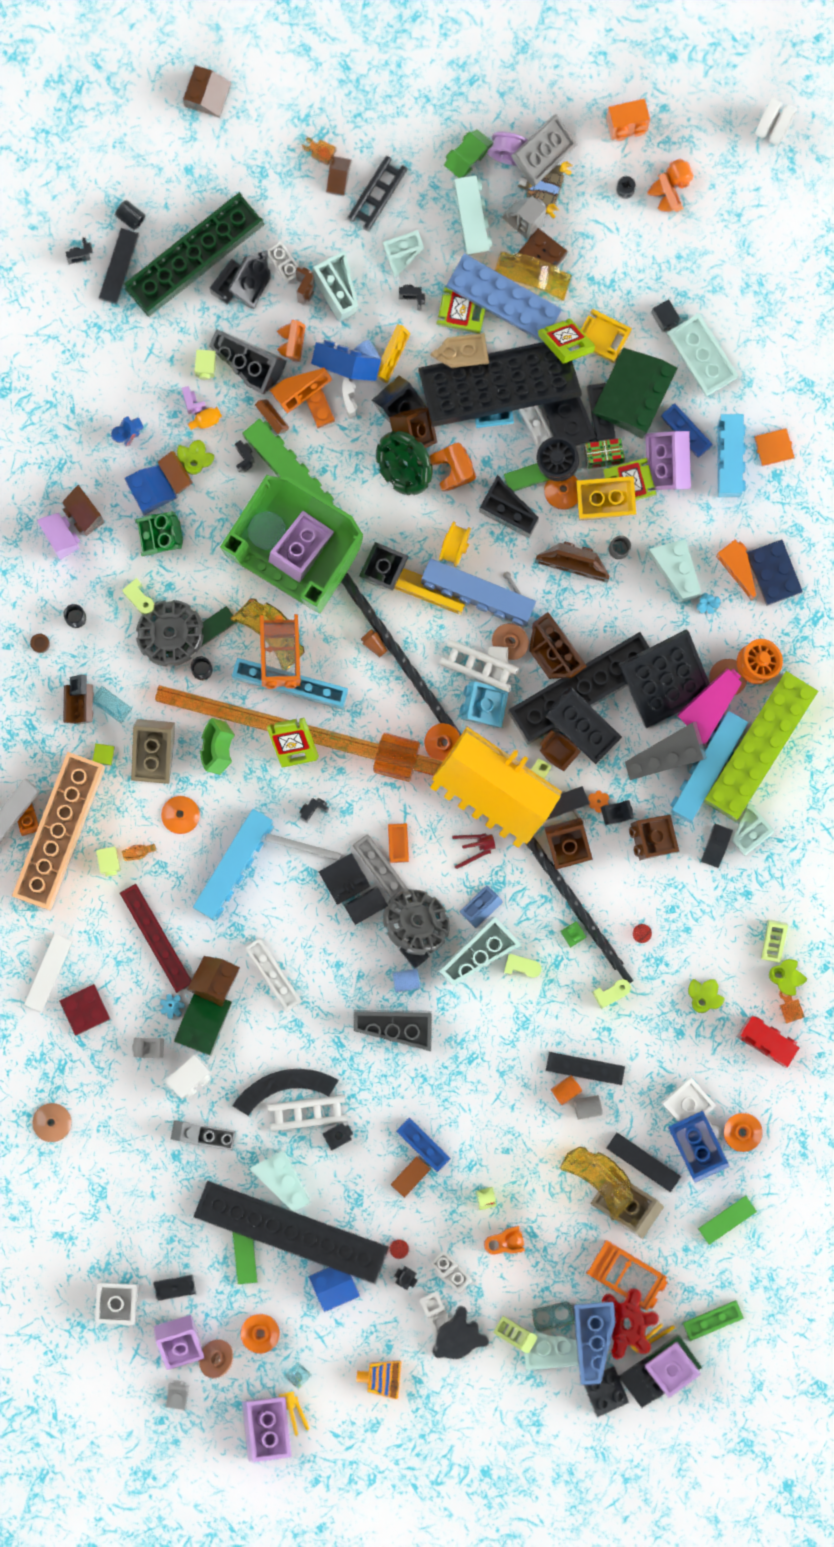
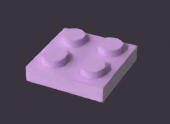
M677 1342L645 1365V1368L668 1398L701 1374Z

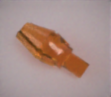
M141 844L133 845L121 852L124 861L140 860L146 857L147 853L156 851L155 844L147 846Z

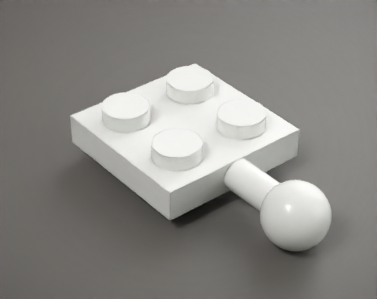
M690 1076L661 1102L678 1122L700 1111H704L706 1116L716 1107L713 1101ZM709 1122L716 1138L719 1139L722 1133L720 1127Z

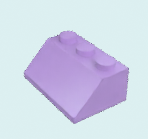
M689 431L647 433L646 458L648 463L646 465L650 467L655 488L648 490L691 489Z
M285 1397L242 1401L248 1461L260 1462L292 1457Z

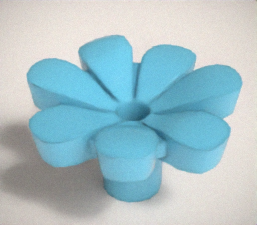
M703 593L700 603L697 604V610L701 614L705 613L706 610L708 614H712L714 612L713 608H718L721 600L718 596L714 597L713 595H708V593Z
M167 994V1000L162 999L160 1001V1005L163 1006L160 1012L163 1015L167 1013L168 1019H173L174 1014L180 1017L182 1015L180 1009L185 1008V1003L179 1002L181 1000L180 995H176L173 998L172 994Z

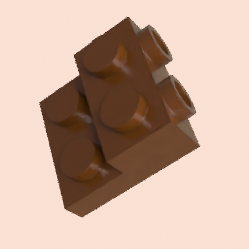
M670 814L630 823L629 835L631 838H634L635 846L633 851L635 856L639 857V861L679 852Z

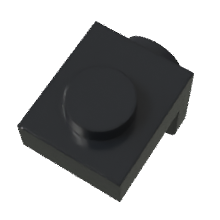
M410 284L399 287V299L418 300L417 310H421V305H425V293H421L422 287H414V285Z
M240 440L235 443V448L244 460L236 467L239 472H246L253 467L255 461L251 455L253 452L248 443L244 444Z
M312 798L309 804L305 803L299 812L302 814L300 819L308 823L317 807L327 813L329 811V808L326 807L328 803L320 798H317V800Z
M629 800L600 807L605 826L623 823L634 818L633 808Z

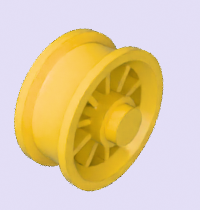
M452 522L444 538L439 561L442 562L444 559L454 563V567L458 566L462 554H466L469 547L467 541L471 532L470 527L465 529L457 526L456 522Z

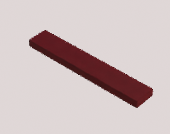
M137 884L120 892L123 901L175 992L178 993L187 988L191 978Z

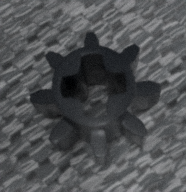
M406 1266L402 1270L398 1268L394 1275L397 1278L395 1283L408 1290L409 1286L414 1288L418 1281L415 1278L417 1273Z

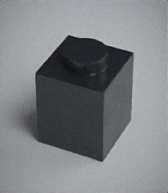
M669 299L652 308L651 314L662 332L670 331L678 326L680 317Z

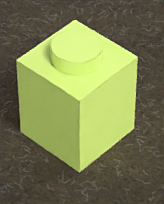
M196 350L195 375L202 380L215 378L216 352Z
M110 847L96 850L100 873L102 875L105 874L106 877L117 875V872L121 871L117 848Z

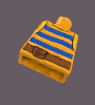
M401 1360L370 1363L369 1371L357 1370L356 1382L368 1383L367 1392L398 1400Z

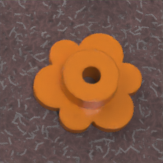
M597 790L595 794L591 793L588 796L589 807L595 809L597 813H601L600 807L609 805V795L607 793Z

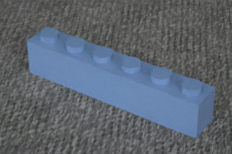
M431 558L421 579V584L426 589L441 591V594L451 598L453 596L458 598L463 604H473L477 606L478 610L483 612L488 610L500 619L507 618L512 620V623L518 626H527L536 601Z

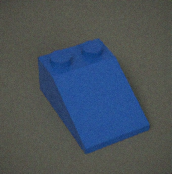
M700 1111L668 1127L694 1183L730 1167L704 1111Z

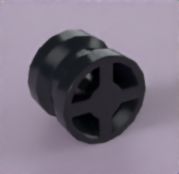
M624 176L618 180L616 191L621 198L627 199L633 196L636 187L634 179Z

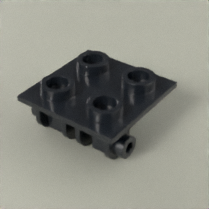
M352 853L319 871L337 905L371 887Z
M648 1356L618 1376L641 1408L656 1398L659 1399L665 1393L645 1368V1365L651 1361Z
M615 1366L604 1370L600 1384L584 1385L597 1418L629 1403Z

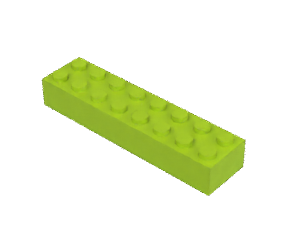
M785 671L703 802L736 822L819 691L788 671Z

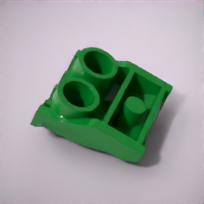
M170 511L135 519V523L138 525L142 548L141 556L145 557L182 548L183 535L181 524L175 512Z

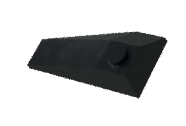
M216 329L209 346L232 368L235 374L240 376L248 387L262 394H265L280 379L287 360L219 329Z

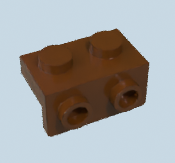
M297 267V281L301 282L296 291L297 301L305 305L306 301H310L314 295V275L307 268L303 267L301 269Z
M87 684V694L80 696H70V685H64V723L79 725L92 722L93 684Z

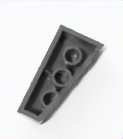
M696 721L625 761L629 779L641 778L706 759Z
M354 1010V1031L431 1052L432 1011Z

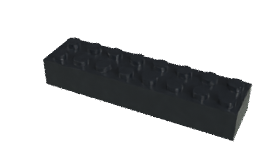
M641 632L586 663L587 667L572 678H561L510 708L508 714L527 745L557 728L544 713L569 687H572L591 707L627 687L619 663L650 648Z

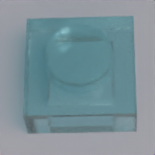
M297 1362L284 1377L299 1390L312 1374Z

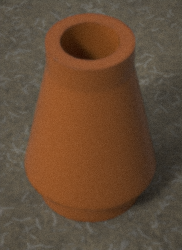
M372 629L361 638L362 644L379 658L388 651L377 632H374Z

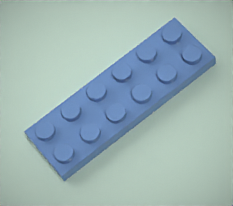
M465 253L462 255L446 285V288L541 342L543 341L538 336V330L555 324L562 311L556 305Z

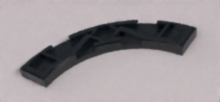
M309 1069L282 1070L271 1073L253 1083L243 1091L232 1106L249 1116L256 1106L267 1097L283 1090L295 1088L314 1090L329 1097L339 1080L328 1074Z

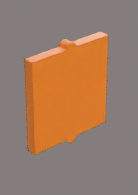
M787 428L754 436L757 445L756 452L760 456L762 466L795 458Z

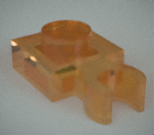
M306 137V141L311 143V145L305 146L302 144L303 150L311 151L313 159L328 166L337 148L321 139L318 143H315L313 139Z
M779 991V997L785 1003L779 1006L785 1023L804 1018L799 1000L793 1001L792 996L789 995L784 997L782 992Z

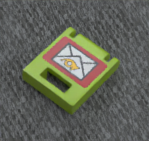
M444 287L443 292L446 294L442 295L438 318L445 320L438 319L436 324L481 334L485 309H481L479 322L473 321L474 306L478 305Z
M570 318L538 330V336L563 364L594 352V343ZM580 344L579 349L573 351L568 349Z
M647 458L603 469L605 478L634 476L636 501L657 495L656 490L648 492V489L655 488L649 465L641 467L642 464L648 463Z
M300 718L299 724L297 719L277 722L274 726L273 724L267 726V731L282 768L317 761L319 755L305 718ZM305 753V756L292 758L294 754Z

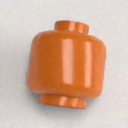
M683 159L672 161L667 168V174L672 186L683 189L688 187L689 183L693 180L694 175L691 166Z

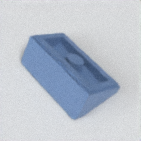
M486 885L459 912L474 928H477L503 901Z

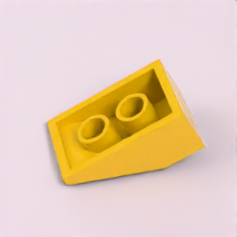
M634 476L576 481L579 521L636 515Z

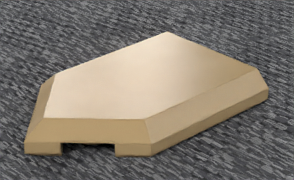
M485 333L448 337L438 349H435L430 354L433 358L451 368L489 363Z

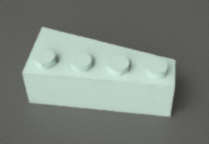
M477 175L454 179L452 184L453 188H456L455 200L459 207V221L463 228L462 236L466 255L490 251L489 247H492L491 236H487L486 228H489L487 217L483 215V209H486L484 198H480L479 191L482 190L481 179L477 180Z

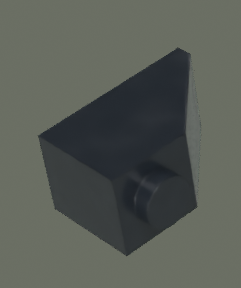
M714 824L700 862L719 868L733 830Z

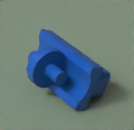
M129 416L123 418L121 424L113 428L111 432L112 439L118 443L124 442L125 447L131 445L133 439L140 435L139 431L143 429L140 418L138 417L130 420Z

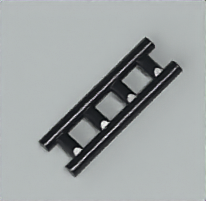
M385 156L347 217L351 222L356 217L364 221L365 225L363 228L367 231H370L408 170L404 165H401L399 170L391 166L390 162L392 159L389 156ZM385 171L395 176L390 185L380 180ZM375 186L385 191L380 201L370 196ZM365 202L375 207L370 216L360 211Z

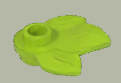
M201 440L193 441L189 448L183 445H179L177 448L178 459L184 464L185 470L191 475L200 473L203 468L209 467L214 461V454L206 453L205 444Z
M784 960L780 966H774L769 971L771 982L777 984L779 990L789 996H795V987H799L807 981V978L796 970L797 960ZM775 974H780L781 978H777Z
M695 979L690 982L688 994L693 999L692 1008L696 1012L706 1013L709 1009L720 1008L724 1003L725 998L717 994L718 983L715 979L707 980L703 984ZM699 1001H704L705 1005L701 1006Z

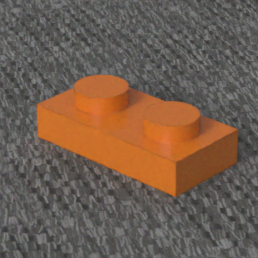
M322 388L306 399L317 428L335 422Z

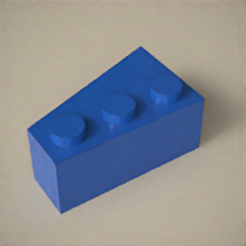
M324 340V343H315L311 361L312 365L325 368L349 379L377 380L381 363L380 358L363 354L357 350H350L347 346L335 345V342L330 340Z

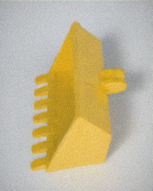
M467 726L432 777L434 782L430 788L434 791H437L440 786L447 789L448 791L444 798L448 801L456 795L461 799L458 804L461 810H464L469 804L475 808L471 815L473 818L478 819L482 814L489 818L485 824L486 827L492 829L497 823L503 828L499 835L502 838H506L509 833L517 837L513 845L519 848L523 842L527 844L547 820L560 799L562 791L526 767L525 764L528 757L524 756L520 762L517 761L515 758L519 751L514 749L509 755Z

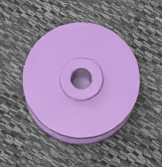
M509 132L493 133L492 140L494 142L488 150V155L501 163L517 166L511 155L528 139Z

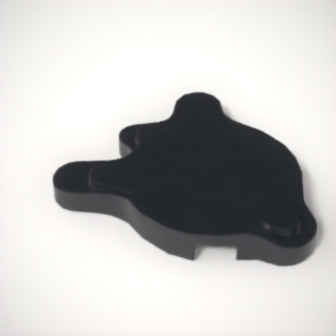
M458 1306L454 1317L438 1329L435 1345L432 1348V1353L436 1358L460 1359L468 1355L473 1349L485 1347L489 1344L488 1337L479 1333V1326L476 1321L466 1322L467 1309L464 1306Z

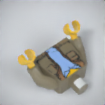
M564 161L561 165H556L533 187L526 178L521 177L518 188L528 190L526 198L533 196L535 199L539 198L546 205L545 215H549L554 219L556 216L553 211H559L556 202L564 181V175L562 174L571 175L572 172L567 170V168L573 165L568 161Z

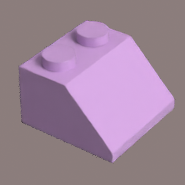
M59 513L37 520L60 560L80 549L77 544L80 540L75 532L71 534L68 527L71 525L65 516L61 517Z
M192 1315L154 1326L155 1340L167 1370L204 1359V1353Z

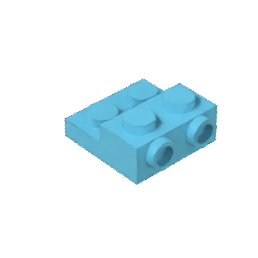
M476 681L469 682L463 690V695L466 698L465 703H462L459 713L462 715L461 719L502 728L509 692Z

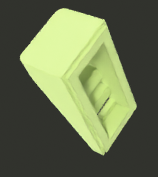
M768 919L761 959L781 962L788 929L787 923ZM772 927L781 928L782 930L781 932L774 931ZM770 936H780V940L770 938ZM769 943L779 944V947H773L768 945ZM767 950L775 951L777 955L767 954Z
M502 1316L493 1332L526 1353L530 1352L537 1340L536 1335L505 1316ZM507 1324H510L505 1334H502Z

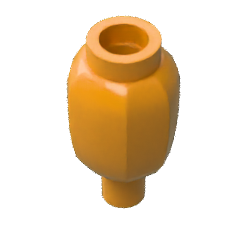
M209 407L199 412L194 420L187 424L190 430L197 427L206 429L217 424L222 415L218 407Z

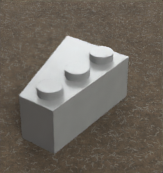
M533 196L516 201L501 218L524 238L529 240L538 228L541 229L544 226L546 205L539 198L535 199Z

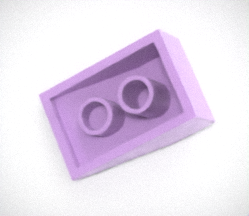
M302 511L272 549L268 562L300 583L319 557L334 531Z

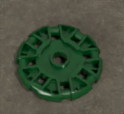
M392 431L385 434L380 439V444L376 448V462L379 463L380 469L378 470L387 483L390 481L393 484L394 490L408 496L411 494L418 495L428 488V483L432 480L433 467L430 464V456L421 442H417L413 435L404 431H397V433Z

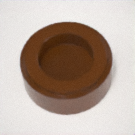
M39 633L31 638L30 645L36 653H44L49 649L50 641L46 635Z

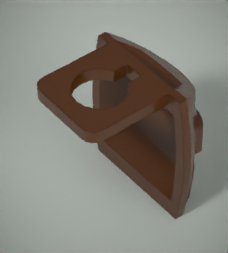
M553 730L540 743L541 749L539 751L562 771H565L581 753L571 740Z

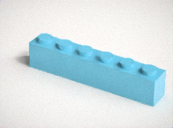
M237 658L232 673L233 680L262 687L261 664ZM266 666V677L295 676V673ZM300 675V686L289 689L285 688V686H278L275 689H269L341 710L344 709L348 695V688Z
M730 711L726 715L723 714L718 722L719 728L717 731L712 732L708 739L710 741L708 747H704L707 758L700 760L698 764L694 763L689 771L692 774L690 779L683 781L680 787L682 793L679 798L675 796L670 804L673 807L671 813L689 823L693 821L747 726L748 722Z
M255 809L251 810L194 904L193 908L213 921L216 917L219 919L224 911V908H222L225 901L229 902L234 894L232 891L236 884L239 886L243 880L244 875L242 873L245 868L249 869L254 862L252 858L254 853L260 852L264 845L262 840L267 833L271 834L274 829L272 819Z

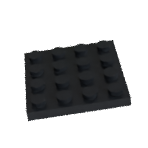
M687 629L619 663L621 672L646 729L680 712L710 684Z

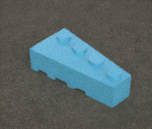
M721 414L717 423L718 497H741L742 492L746 490V481L743 480V473L746 470V464L743 462V454H745V443H743V436H745L744 414Z

